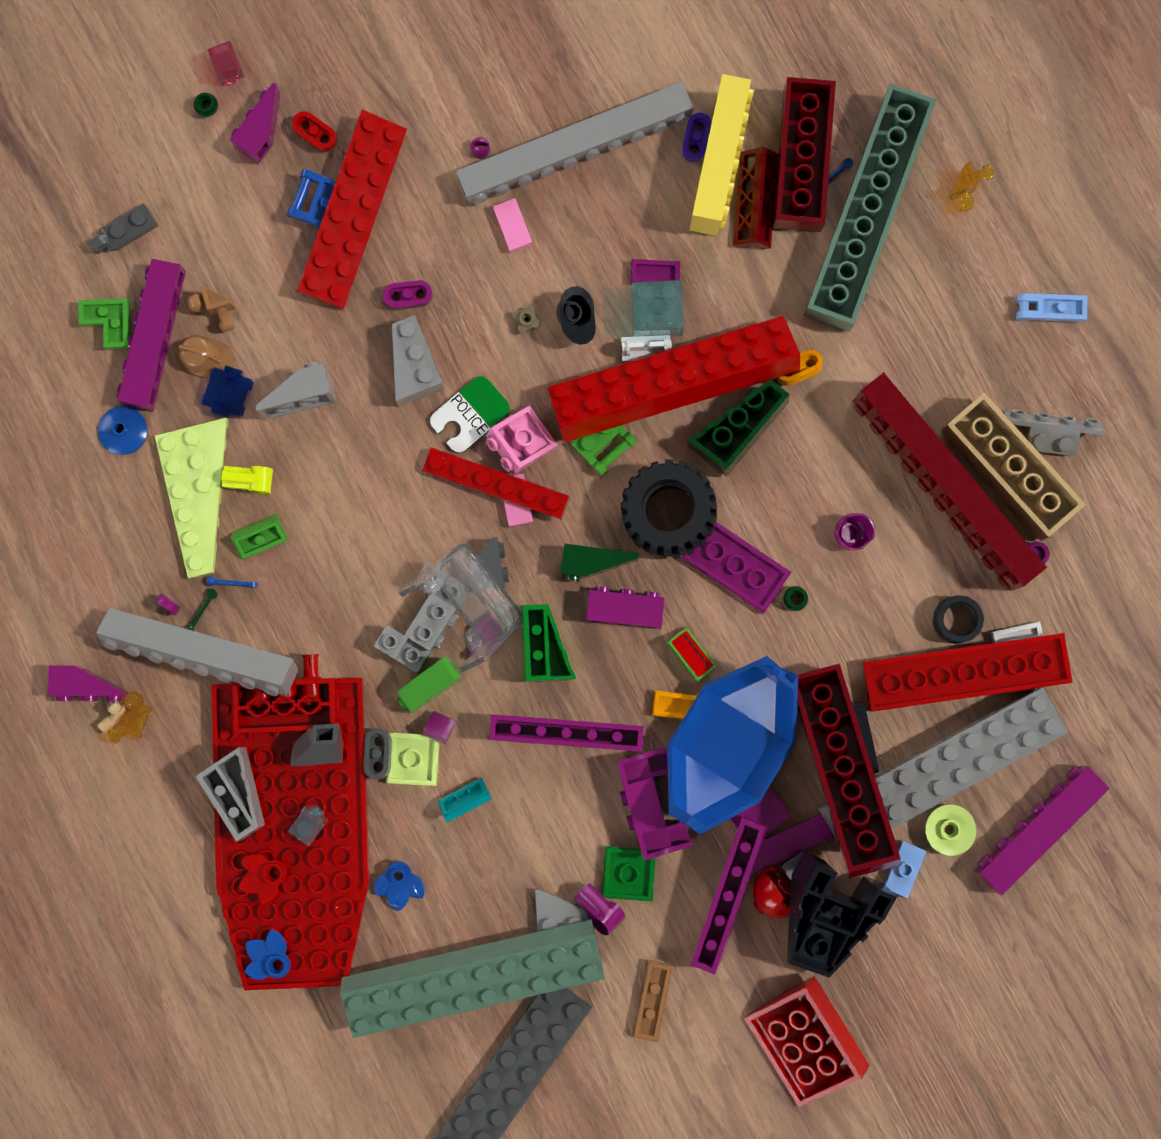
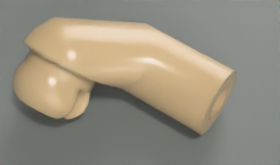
M112 701L108 705L107 709L110 714L97 724L99 729L105 734L120 722L126 711L123 704L120 705L118 701Z

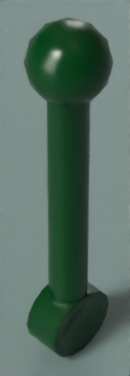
M215 589L208 590L207 599L190 625H187L185 629L194 631V626L211 600L218 596V592Z

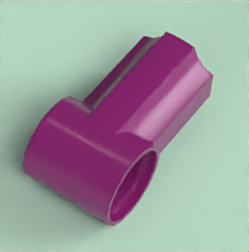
M590 883L573 899L592 918V923L596 930L605 936H608L625 919V913L621 907L612 901L608 902Z

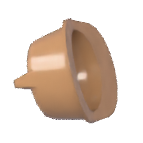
M193 335L187 337L180 343L177 349L176 357L181 368L207 379L217 380L224 378L234 367V356L230 348L222 342L204 336Z

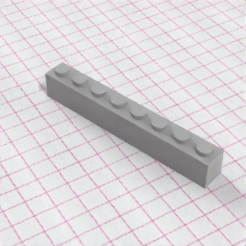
M112 608L108 609L96 632L102 645L109 650H124L131 656H145L155 663L166 662L180 670H184V668L191 669L201 676L212 675L223 682L230 683L233 681L251 690L258 688L271 696L279 694L287 697L298 672V668L292 658Z

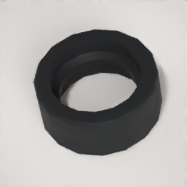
M957 595L949 597L938 604L934 611L933 624L935 631L947 642L959 644L971 641L979 635L983 628L984 616L982 609L975 600L968 596ZM962 605L971 612L973 622L971 628L966 633L954 634L946 628L944 614L951 606Z

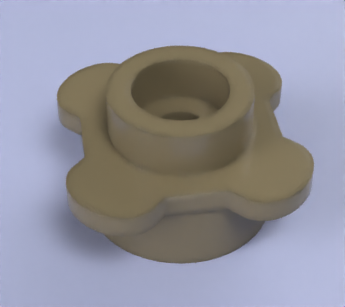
M531 305L527 306L525 310H517L513 313V319L518 324V331L522 334L534 328L537 329L541 325L540 319L535 315L536 309Z

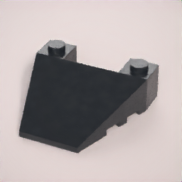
M803 852L791 876L787 962L830 978L852 954L850 950L859 941L863 943L869 937L867 935L868 931L876 923L880 925L885 920L897 896L882 882L864 875L852 897L831 890L830 887L838 873L825 860Z

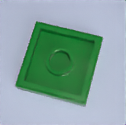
M606 846L602 896L612 899L653 902L656 857L643 860L641 849Z

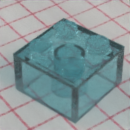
M682 280L632 282L634 337L683 336Z

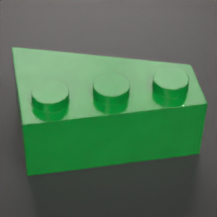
M522 605L519 608L522 682L575 680V673L572 671L567 652L561 642L549 605Z

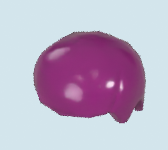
M850 513L843 516L837 522L834 536L839 546L846 550H861L874 539L875 525L871 518L862 513Z

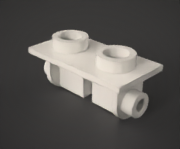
M670 335L621 337L622 362L635 361L672 349Z

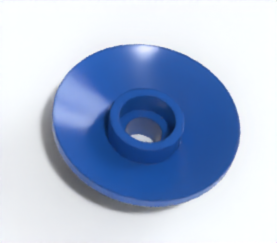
M127 406L115 407L109 410L101 418L98 426V436L101 444L108 451L117 455H128L140 449L148 433L147 423L142 414ZM119 425L124 426V430L121 433H117Z

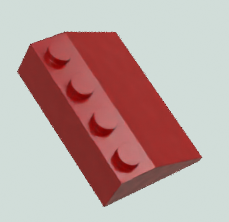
M815 976L791 987L744 1018L798 1107L862 1079L870 1066Z

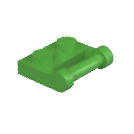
M621 425L578 438L571 446L598 474L603 476L607 472V467L629 447H633L638 442ZM619 435L623 440L601 461H598L595 456Z

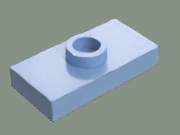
M901 841L898 848L901 858L900 865L890 868L884 885L892 892L908 898L927 851Z

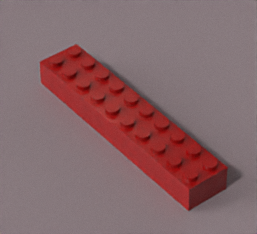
M783 315L549 386L547 389L565 443L800 371V352Z

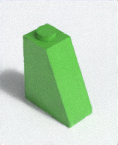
M445 656L397 692L400 697L397 700L405 711L409 709L411 713H414L459 683L463 678L450 658Z

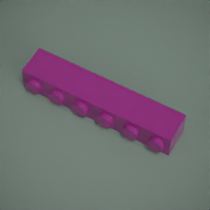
M151 259L150 266L146 267V284L139 295L141 305L139 313L137 312L134 316V335L128 341L129 356L128 360L124 361L122 367L124 377L122 383L117 388L118 401L124 406L154 411L186 270L180 264Z
M491 714L489 740L642 752L644 726Z
M1075 766L1066 775L1068 779L1062 785L1060 783L1055 785L1048 793L1050 796L1044 802H1038L1031 809L1032 814L1026 820L1021 819L1013 827L1014 832L1008 838L1005 836L996 843L995 847L997 849L991 855L986 854L978 861L977 865L979 867L975 872L995 893L1003 895L1110 789L1089 766Z
M745 816L741 818L691 962L692 966L714 975L719 970L769 825Z

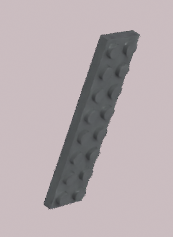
M568 988L537 995L435 1139H500L587 1016L592 1006Z

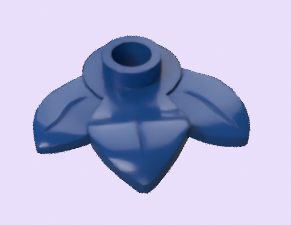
M403 861L392 862L388 866L386 873L380 875L374 883V894L378 896L386 895L389 905L396 911L405 907L409 897L423 898L425 893L421 878L412 874L409 865ZM399 871L403 874V876L401 878L395 877L394 873Z
M270 930L266 941L254 939L246 942L247 953L253 961L245 969V973L256 980H262L268 976L281 978L289 972L291 962L286 955L287 943L278 931ZM275 960H280L282 962L281 969L275 968Z

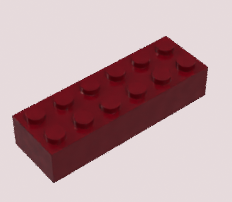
M787 77L783 89L773 229L821 233L825 225L836 81Z

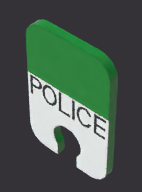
M479 376L474 378L433 413L430 423L438 434L444 430L449 422L458 423L461 427L460 434L457 437L451 438L446 444L454 452L463 453L508 415L510 405L486 377Z

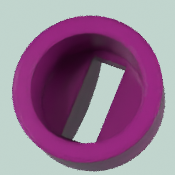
M476 137L471 142L470 148L474 157L482 159L488 156L490 145L485 138ZM475 144L486 145V147L475 146Z

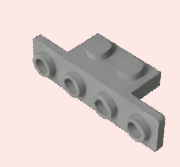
M1013 409L1011 412L1004 411L1003 413L1013 425L1028 427L1026 439L1038 452L1075 456L1081 433L1102 436L1106 434V429L1102 423L1092 418L1082 421L1067 415L1057 418L1042 412H1038L1036 415L1026 414V412Z

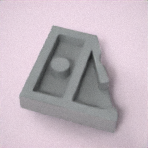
M535 889L538 932L588 920V914L580 906L573 905L543 890Z

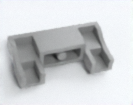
M428 561L414 583L430 592V595L405 635L386 625L374 647L416 673L421 671L434 648L439 650L446 638L443 636L444 632L448 627L452 629L459 618L456 613L471 591L470 587Z

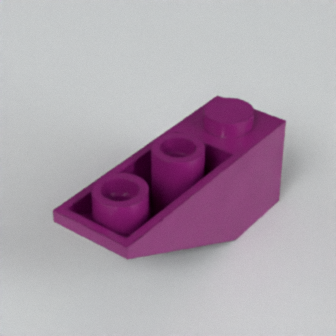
M274 82L270 87L263 90L259 102L255 107L253 106L248 110L244 122L241 126H237L231 134L230 141L235 149L257 164L261 162L273 146L281 95Z
M49 665L48 696H56V701H72V697H81V701L95 702L97 697H107L106 701L122 702V697H130V692L81 666Z

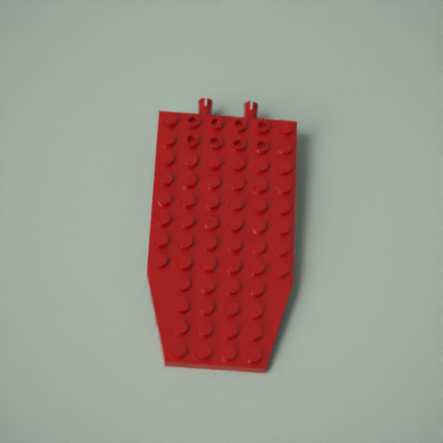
M319 654L302 655L304 677L301 680L293 681L287 697L279 694L271 696L258 688L247 689L241 686L240 683L211 685L213 764L237 748L246 747L265 826L247 838L236 842L214 807L216 890L222 903V912L228 925L231 945L233 944L235 959L244 991L341 986L342 977L350 976L370 882L367 778L364 771L363 678L321 679L318 671ZM339 723L344 742L342 763L291 766L292 744L313 725ZM262 854L269 861L279 860L286 866L287 877L279 885L278 895L271 902L261 904L258 893L252 894L239 890L241 880L249 872L241 863V860L246 856ZM276 868L271 869V875L277 877L279 871ZM270 930H276L286 940V955L291 962L290 970L281 978L268 976L262 980L253 979L245 973L247 966L253 962L247 953L246 942L254 939L266 941ZM280 960L274 961L275 968H282Z

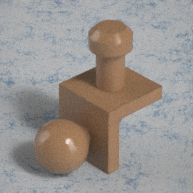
M205 286L200 287L202 295L192 294L188 297L187 306L191 311L200 312L206 305L207 311L212 316H219L221 331L229 332L233 330L235 325L230 320L228 311L234 310L236 307L230 298L227 299L207 289Z

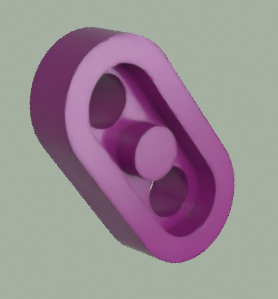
M422 280L392 283L383 292L386 305L395 310L426 306L433 297L430 285ZM422 291L425 293L423 298L416 297L418 292ZM395 294H399L401 296V298L398 301L392 300V297Z

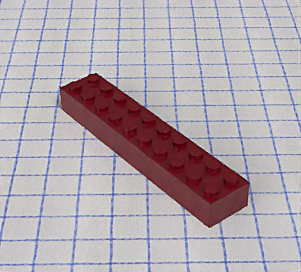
M884 372L857 394L853 399L856 412L869 420L871 430L877 436L881 435L884 438L887 449L893 455L897 454L902 460V467L909 474H914L918 479L917 484L925 493L929 492L934 498L933 503L936 508L941 512L944 511L949 516L951 526L956 531H961L964 534L967 545L972 550L979 552L982 556V563L989 570H994L999 576L997 580L1003 588H1009L1010 591L1024 587L1047 568Z

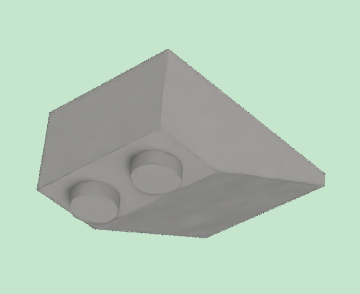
M319 362L306 364L305 368L297 370L255 406L256 411L265 420L337 403L332 377L325 365L319 364Z

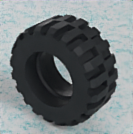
M665 459L663 464L655 461L651 463V467L639 469V474L636 477L632 476L628 481V488H624L622 494L623 502H621L622 520L633 542L639 548H643L649 555L655 554L663 559H666L667 556H673V559L681 558L680 555L685 553L690 555L694 553V549L698 546L701 548L706 543L707 537H711L714 531V524L717 521L716 496L707 477L702 476L700 470L695 466L692 468L688 467V464L680 461L679 464L673 463V459ZM673 488L685 492L693 504V513L689 522L674 531H662L653 527L646 516V505L649 499L663 489Z

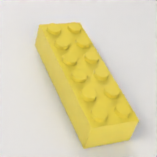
M722 74L690 231L718 236L719 229L725 228L744 141V133L749 117V109L754 93L753 89H749L750 79Z

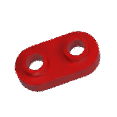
M302 111L293 117L292 127L295 133L321 152H328L336 146L337 137L334 130L312 113ZM304 124L310 125L308 129H302V126ZM323 138H329L327 143H321Z

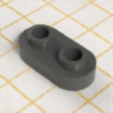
M372 729L365 737L364 771L368 777L377 780L385 778L391 770L392 738L384 729ZM379 737L383 738L381 746H378L376 743ZM378 762L382 764V769L379 772L375 769V765Z

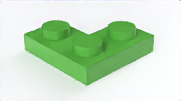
M128 298L78 300L79 325L81 327L103 326V347L106 350L128 349V341L131 337L130 300Z

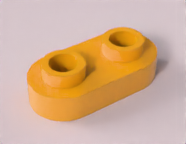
M815 350L803 351L800 353V371L792 373L790 377L782 376L776 379L784 386L797 384L818 374L823 367V358Z

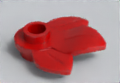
M252 854L244 857L241 863L249 872L241 880L239 890L252 894L258 893L261 904L271 902L278 895L279 885L287 877L286 866L279 860L269 861L262 854ZM272 868H276L279 871L277 877L271 875Z

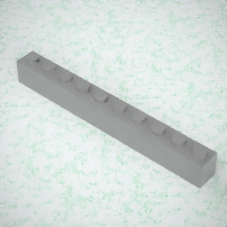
M680 82L456 171L457 178L468 205L473 203L478 205L485 202L488 197L495 194L497 196L504 195L511 188L518 185L520 187L527 186L532 183L533 179L538 177L547 178L553 175L556 170L572 168L581 160L595 159L600 153L607 150L615 151L629 141L638 142L645 135L652 132L655 134L661 133L667 129V126L672 124H683L692 116L693 106L683 82Z

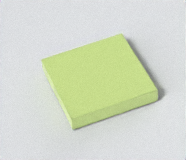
M389 733L392 738L391 770L386 776V783L437 786L440 742L423 734Z

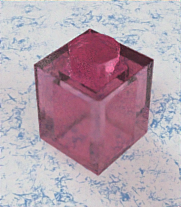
M231 41L207 49L222 85L234 84L240 78L245 77Z

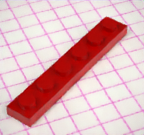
M430 447L422 469L426 473L560 520L563 518L570 499L569 495Z

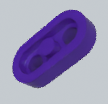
M704 113L693 114L687 123L682 154L689 162L701 161L706 153L712 122L709 116ZM701 125L703 130L698 131L695 129V126ZM696 148L698 152L693 154L690 152V149Z

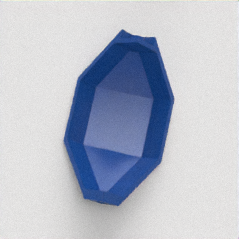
M765 656L703 686L667 744L669 814L702 834L761 801L796 743L797 674L781 668L772 659Z

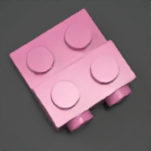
M530 405L493 426L486 435L488 447L494 452L497 450L502 457V467L507 472L511 471L514 475L531 466L537 459L558 446Z

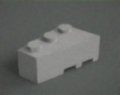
M414 315L393 323L395 399L400 407L444 390V386L416 316Z

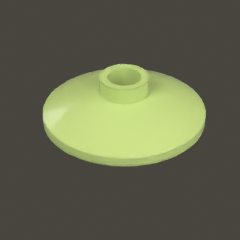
M947 804L931 812L926 821L925 834L934 850L944 855L955 856L966 852L974 843L976 824L972 815L966 809L957 805ZM947 825H951L953 828L950 834L945 833L944 829Z

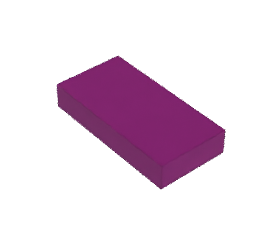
M632 259L630 285L679 288L680 261Z

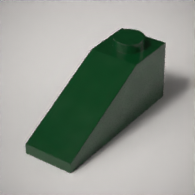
M564 543L561 576H565L567 581L580 582V578L586 579L638 561L639 553Z

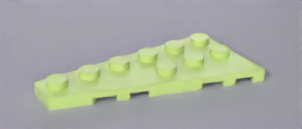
M227 417L155 435L189 579L215 572L219 505L221 504L222 496L221 476L224 469V452L227 443L226 430L229 421Z

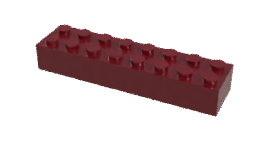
M840 663L798 674L797 707L848 877L853 878L899 866L901 861Z

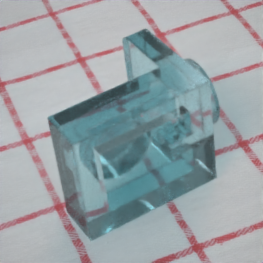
M314 805L311 808L305 806L288 832L310 846L328 820L323 817L325 813Z

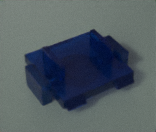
M226 365L224 370L215 367L211 368L210 379L200 403L210 407V412L220 417H227L229 419L230 414L238 417L243 416L246 408L244 403L248 391L252 390L254 382L250 378L243 377V371Z

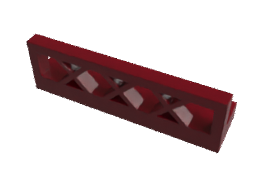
M766 147L741 151L733 239V246L737 248L754 245L762 250L771 249L778 154ZM755 157V164L749 170L747 168L748 158ZM752 178V180L754 181L753 187L749 191V193H747L746 185ZM750 202L752 204V208L750 213L745 217L744 208ZM749 226V238L742 239V232Z

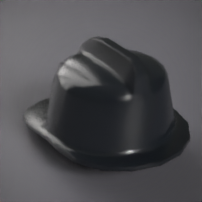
M579 286L570 287L564 291L557 305V319L561 323L563 333L571 342L579 345L587 344L593 339L596 330L594 302L590 293Z

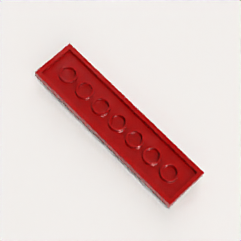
M363 109L360 111L296 292L341 310L344 309L407 128Z
M1064 633L862 662L870 712L1073 683Z

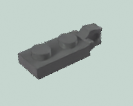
M143 203L103 227L98 232L99 236L91 240L89 244L97 254L106 249L110 252L115 249L118 251L158 227V224L147 206Z

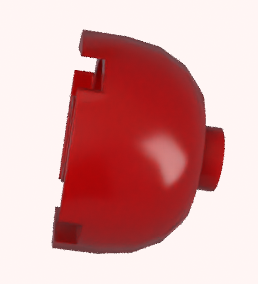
M770 866L755 879L753 884V898L755 902L753 904L762 915L766 914L771 918L784 919L789 917L791 882L786 876L781 879L776 874L779 870Z

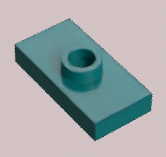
M480 778L438 800V804L444 819L448 823L492 800L485 781L483 778Z

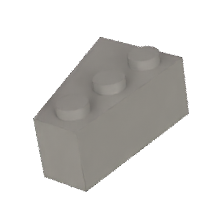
M246 747L237 748L196 775L197 780L236 842L247 838L265 826Z

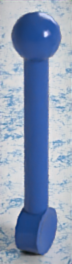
M845 158L842 165L829 175L828 183L845 168H850L853 165L851 158Z
M212 576L206 579L208 586L221 584L257 588L258 585L256 582L220 580Z

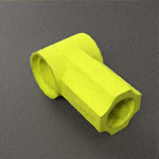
M224 466L221 476L222 487L248 490L257 494H271L273 469L262 466H251V468Z

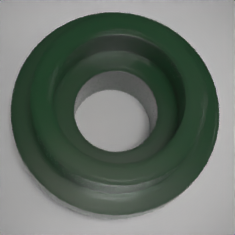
M200 93L196 96L193 105L198 115L210 117L217 112L218 101L214 95ZM205 103H210V107L203 109Z
M799 586L788 588L783 595L784 605L791 611L802 610L808 603L807 592ZM793 594L799 596L800 600L798 603L791 601Z

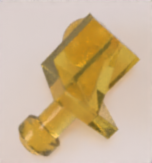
M971 162L965 164L949 194L950 200L957 198L956 206L959 210L966 212L973 208L975 200L971 193L978 187L979 180L993 179L995 174L993 167L985 165L983 169L974 172Z
M130 692L126 695L125 705L133 711L121 716L125 724L124 726L116 730L114 728L108 730L107 737L111 743L116 744L120 742V738L130 734L131 739L143 737L142 732L149 712L153 709L148 705L143 706L144 698L139 692Z

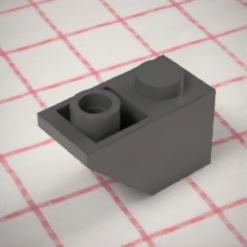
M497 537L491 538L471 565L474 591L476 593L506 589L505 582H509L507 567L502 568L501 558L506 557L504 543H499Z
M339 723L313 725L292 744L291 766L342 763L344 742Z

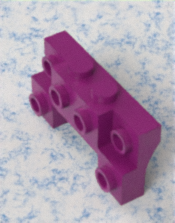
M666 748L617 760L624 791H620L623 806H629L631 815L626 816L630 831H636L643 860L692 847L686 825L678 822L666 826L653 777L668 773Z

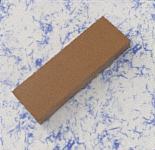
M647 960L632 1035L634 1038L658 1042L673 968L672 964Z

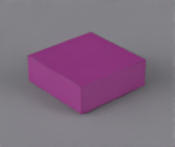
M433 711L423 730V735L446 744L456 724V720Z

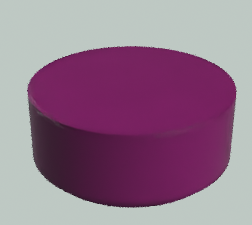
M1036 541L1028 544L1044 564L1049 560L1050 552L1044 543Z
M160 594L155 600L158 605L174 616L180 610L177 604L163 594Z

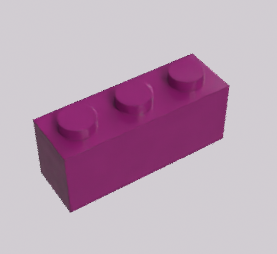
M595 586V590H589L586 622L661 629L665 598L659 597L660 593L646 591L644 595H634V590L620 589L619 593L610 592L608 587Z

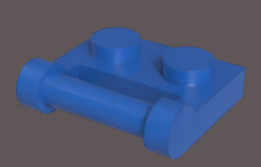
M302 169L300 175L302 179L292 207L288 208L286 215L292 219L300 220L319 228L335 181L313 171ZM314 182L318 186L309 211L305 213L301 209L310 184Z

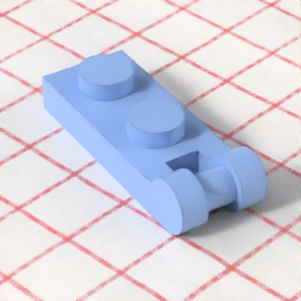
M1029 293L1017 295L1016 303L1019 304V311L1016 312V320L1085 322L1087 320V296ZM1030 303L1036 304L1035 310H1029Z

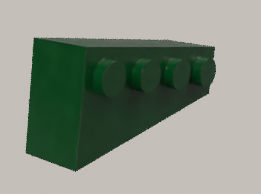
M771 379L745 397L742 402L735 407H731L714 422L712 421L698 434H694L687 439L688 447L727 477L787 406L790 394Z

